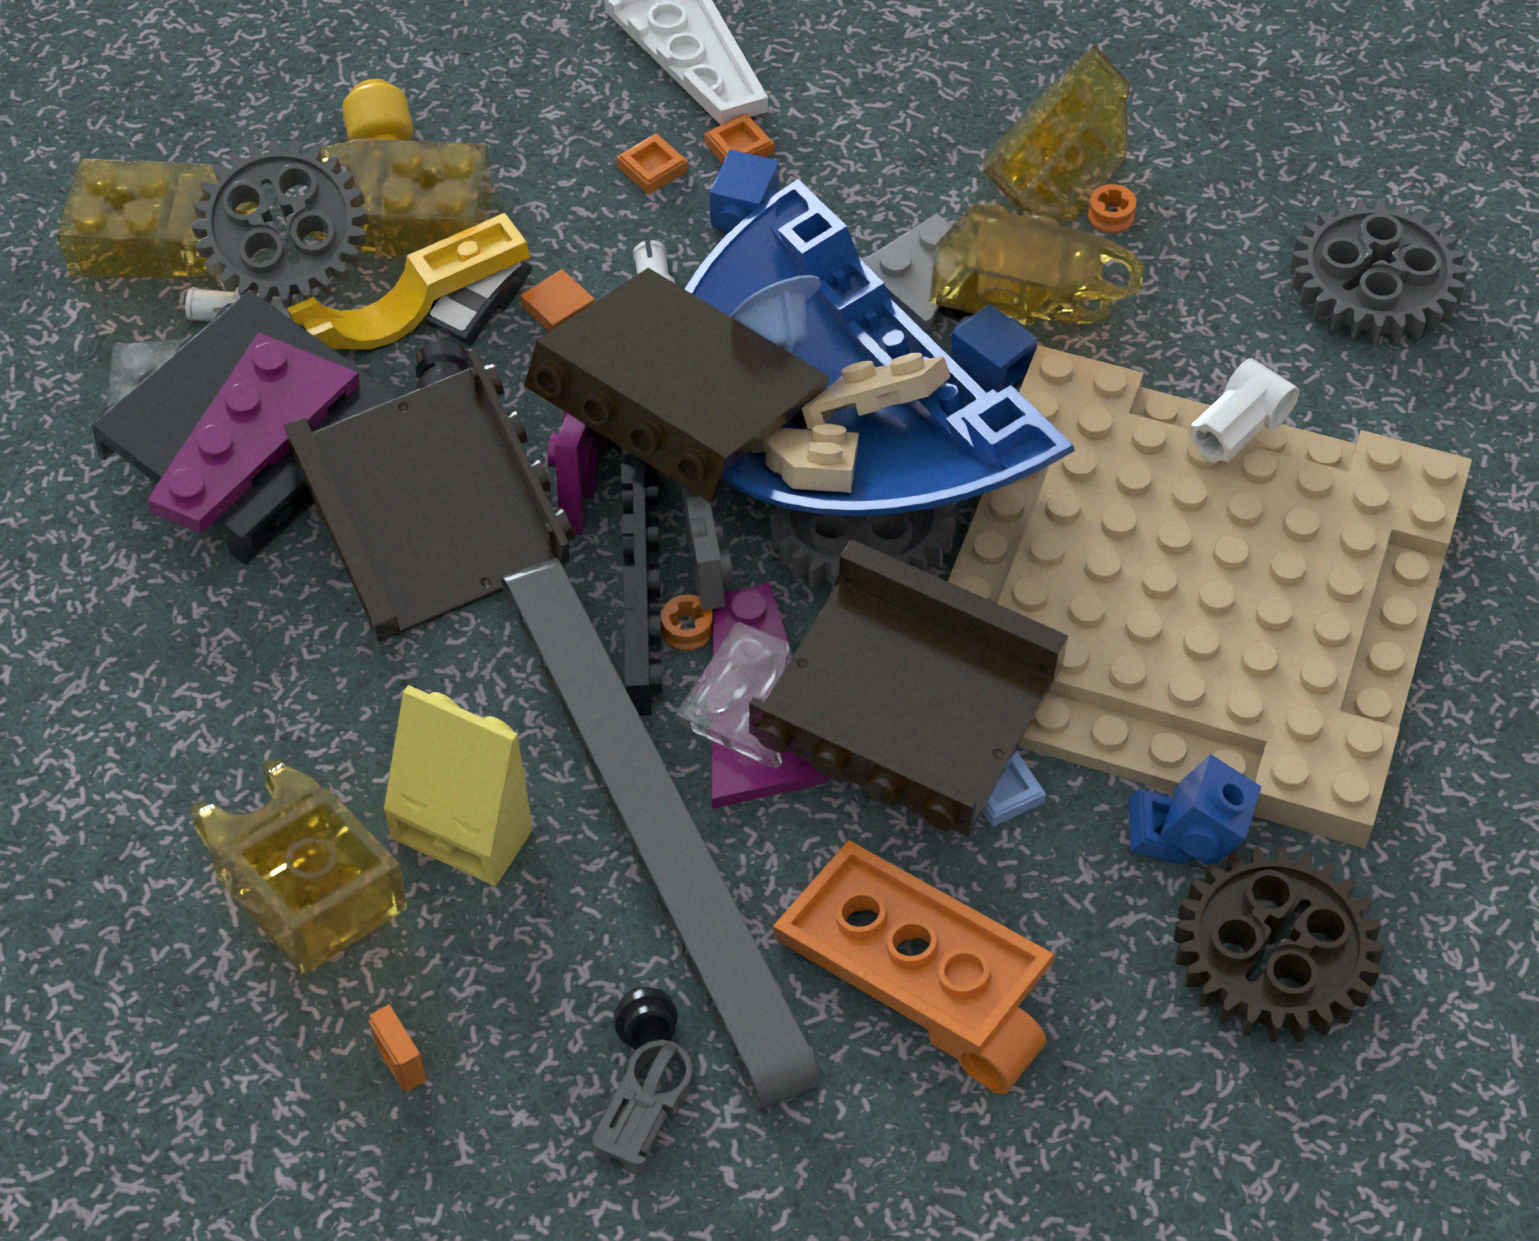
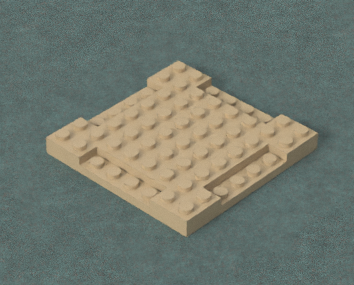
M1038 345L1019 393L1073 444L1075 451L1036 473L1002 488L982 494L948 579V582L1068 635L1063 667L1018 747L1174 793L1177 784L1212 754L1262 786L1253 816L1366 849L1378 811L1405 703L1472 459L1363 430L1360 431L1357 444L1281 424L1272 431L1264 427L1229 462L1217 461L1214 464L1199 454L1197 446L1189 437L1191 424L1211 405L1143 388V372Z

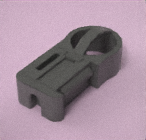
M657 1040L648 1042L635 1051L630 1058L628 1070L593 1135L592 1142L596 1158L609 1164L615 1158L623 1163L625 1171L635 1175H643L648 1171L647 1158L645 1157L648 1155L666 1118L674 1120L681 1104L691 1094L694 1082L691 1058L684 1048L674 1042ZM655 1059L646 1077L644 1086H640L638 1076L645 1064ZM673 1060L680 1064L684 1070V1079L679 1086L669 1092L656 1093L659 1081L669 1061Z

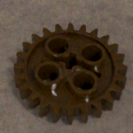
M1254 847L1250 863L1245 864L1237 854L1232 852L1228 856L1226 872L1212 863L1208 865L1204 879L1205 882L1194 879L1191 882L1188 894L1189 899H1182L1177 918L1181 921L1176 923L1173 941L1180 943L1175 957L1176 964L1190 966L1186 971L1184 985L1185 987L1204 985L1199 1005L1202 1008L1216 1002L1223 1005L1219 1022L1223 1025L1236 1015L1244 1018L1243 1034L1249 1036L1255 1030L1258 1023L1266 1025L1270 1042L1277 1041L1282 1027H1289L1297 1042H1303L1308 1024L1310 1023L1320 1034L1326 1036L1329 1034L1332 1026L1333 1017L1347 1024L1353 1015L1354 1005L1364 1008L1371 992L1369 987H1375L1381 968L1376 964L1380 963L1384 952V945L1375 940L1382 925L1380 921L1365 919L1372 904L1371 900L1358 899L1352 901L1350 898L1356 881L1350 879L1338 885L1332 881L1336 865L1330 863L1319 872L1311 869V853L1306 852L1298 864L1289 862L1285 847L1279 848L1275 861H1267L1262 850L1259 847ZM1256 900H1269L1274 902L1278 908H1267ZM1299 905H1307L1309 908L1295 921L1290 939L1284 938L1281 940L1260 977L1255 982L1248 981L1246 978L1261 963L1267 944L1273 945L1276 943L1286 929L1291 915ZM1311 933L1327 935L1333 942L1319 941ZM1234 943L1241 946L1246 952L1234 953L1227 950L1222 944ZM1287 977L1293 979L1301 987L1289 988L1282 985L1276 978Z

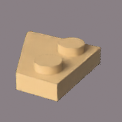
M911 353L893 359L889 363L890 365L874 367L873 361H862L841 370L842 376L802 407L807 428L812 429L815 425L825 424V421L842 409L856 407L860 416L888 406L928 397L950 378L945 356L923 359L922 353Z
M819 424L813 426L812 430L779 428L752 449L751 452H766L765 465L773 472L781 474L782 480L792 489L851 493L858 455L859 433L846 432L845 427L836 424Z

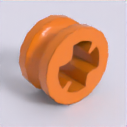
M1117 184L1102 185L1095 189L1090 197L1088 213L1090 223L1096 229L1105 233H1119L1130 228L1134 222V212L1136 210L1137 199L1134 193L1128 188ZM1108 205L1117 206V212L1107 211Z
M692 594L679 595L670 599L661 611L662 635L666 643L681 651H693L703 647L710 641L713 635L712 609L702 610L699 597ZM692 616L695 628L683 630L682 623H679V618Z

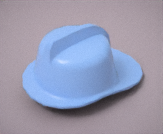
M804 275L771 284L744 300L731 313L730 317L792 353L793 348L802 344L807 338L806 302L821 286L820 279L817 276Z

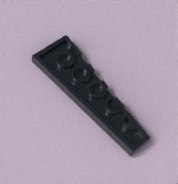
M622 448V536L624 564H626L623 565L625 689L639 716L652 715L651 695L663 694L662 660L651 659L650 646L662 645L660 610L650 611V598H661L660 564H649V552H660L659 518H648V507H659L658 473H647V463Z

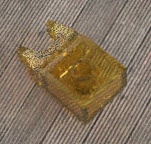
M356 139L320 148L323 156L322 163L333 156H337L339 163L345 166L347 171L351 170L353 173L355 185L352 189L362 190L365 203L358 208L366 209L369 223L360 227L366 231L367 244L353 245L359 251H375L376 256L407 257L409 254L487 220L493 186L487 144ZM316 231L309 233L308 236L324 241L327 234Z
M79 159L57 232L70 276L174 280L175 275L201 276L209 274L204 264L208 258H200L195 246L201 238L195 237L191 223L201 220V218L196 216L193 202L208 201L201 191V182L216 185L218 183L212 169L213 166L209 164ZM244 202L235 209V213L240 215L250 214L257 209L259 204Z
M973 204L936 243L929 303L975 314L990 303L1006 316L1017 319L1025 326H1030L1038 318L1080 324L1094 323L1112 314V301L1124 299L1138 293L1142 289L1144 263L1123 246L1102 236L1060 226L1052 218L1045 216L1028 218L1008 213L1006 208L997 204ZM1110 260L1122 262L1130 273L1129 285L1125 287L1117 286L1104 280L1102 277L1103 265ZM1101 300V305L1097 311H1088L1079 302Z
M270 759L260 765L266 776L265 786L272 795L270 801L261 809L247 814H233L225 812L216 805L199 801L189 807L195 830L211 852L216 877L295 968L304 975L405 911L407 906L400 864L329 788L324 790L312 777L285 766L281 761Z

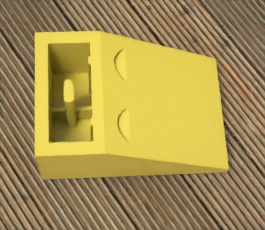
M408 685L403 691L384 804L390 837L496 887L533 831L518 733L514 732L509 725L498 718L491 716L482 718L460 708L452 699L444 694L437 692L428 694Z

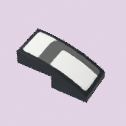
M522 261L433 301L430 311L423 319L429 326L471 346L495 309L498 307L505 310L510 305L533 268L529 263Z

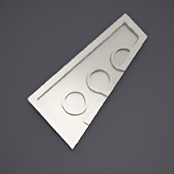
M604 0L605 12L720 125L746 113L753 117L768 112V96L712 0Z

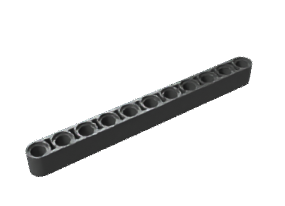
M554 557L502 576L501 584L507 604L510 609L516 607L519 617L515 618L531 652L537 650L540 660L536 662L552 695L559 694L562 704L558 707L575 741L581 739L585 749L580 752L597 786L604 785L608 796L603 798L620 833L627 832L631 839V843L627 844V847L644 881L651 880L655 888V892L651 893L669 932L676 930L680 941L675 944L694 982L700 980L706 991L700 995L719 1033L726 1032L732 1043L726 1047L746 1088L753 1086L758 1098L753 1100L756 1108L760 1111L820 1086V1074L809 1045L559 559Z

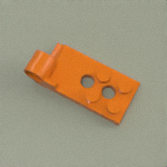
M850 840L844 844L773 925L776 941L928 1029L930 1044L956 1058L962 1069L969 1076L994 1093H1008L1046 1045L1047 1040L1042 1028L1029 1014L1018 1006L1054 963V954ZM871 910L878 914L877 919L867 926L857 927L846 922V919L855 911ZM916 938L925 940L930 944L923 953L915 956H906L896 950L903 941Z

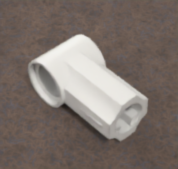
M1253 358L1247 359L1235 370L1225 387L1223 395L1191 424L1189 437L1197 446L1199 454L1214 464L1217 461L1229 462L1264 427L1272 431L1286 420L1298 400L1300 389Z

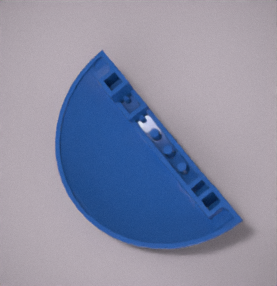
M799 179L761 204L759 209H755L731 230L702 262L685 288L688 292L730 316L749 296L771 284L796 276L813 275L819 277L821 286L806 302L807 338L802 344L794 347L791 354L830 376L826 388L842 376L841 370L854 363L873 361L874 367L890 365L889 363L893 359L911 353H922L923 359L945 356L950 378L928 397L888 406L860 416L856 407L842 409L825 421V424H836L845 427L846 432L859 433L858 455L851 493L792 489L782 480L781 474L773 472L765 465L766 452L752 453L750 451L725 471L722 481L757 500L786 509L824 515L869 516L924 510L967 500L1002 488L1046 468L1075 451L1073 444L1012 385L999 393L994 389L986 393L890 298L885 283L859 258L847 226ZM791 421L780 427L802 429Z

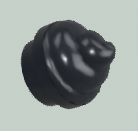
M646 986L636 987L622 996L613 1014V1024L618 1037L635 1050L651 1041H670L675 1033V1026L678 1020V1012L670 995L661 989Z

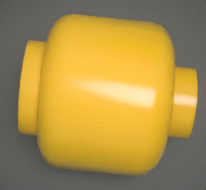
M369 79L355 85L352 92L344 99L342 113L351 145L357 151L370 153L372 157L377 159L388 158L396 155L400 151V147L406 145L412 138L414 127L408 101L400 88L382 79Z

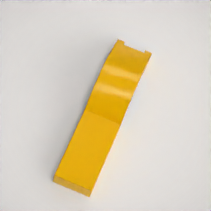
M503 213L407 255L405 270L395 287L377 302L361 309L340 311L323 306L313 296L288 307L287 310L291 320L297 324H303L309 333L331 349L370 350L388 345L414 330L430 311L434 300L531 258L527 241L508 216Z

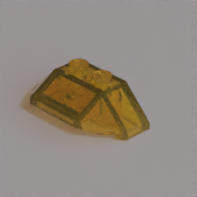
M1094 45L1034 100L983 158L982 171L1017 209L1063 222L1073 221L1090 202L1093 191L1104 185L1126 159L1128 117L1125 100L1129 97V81Z

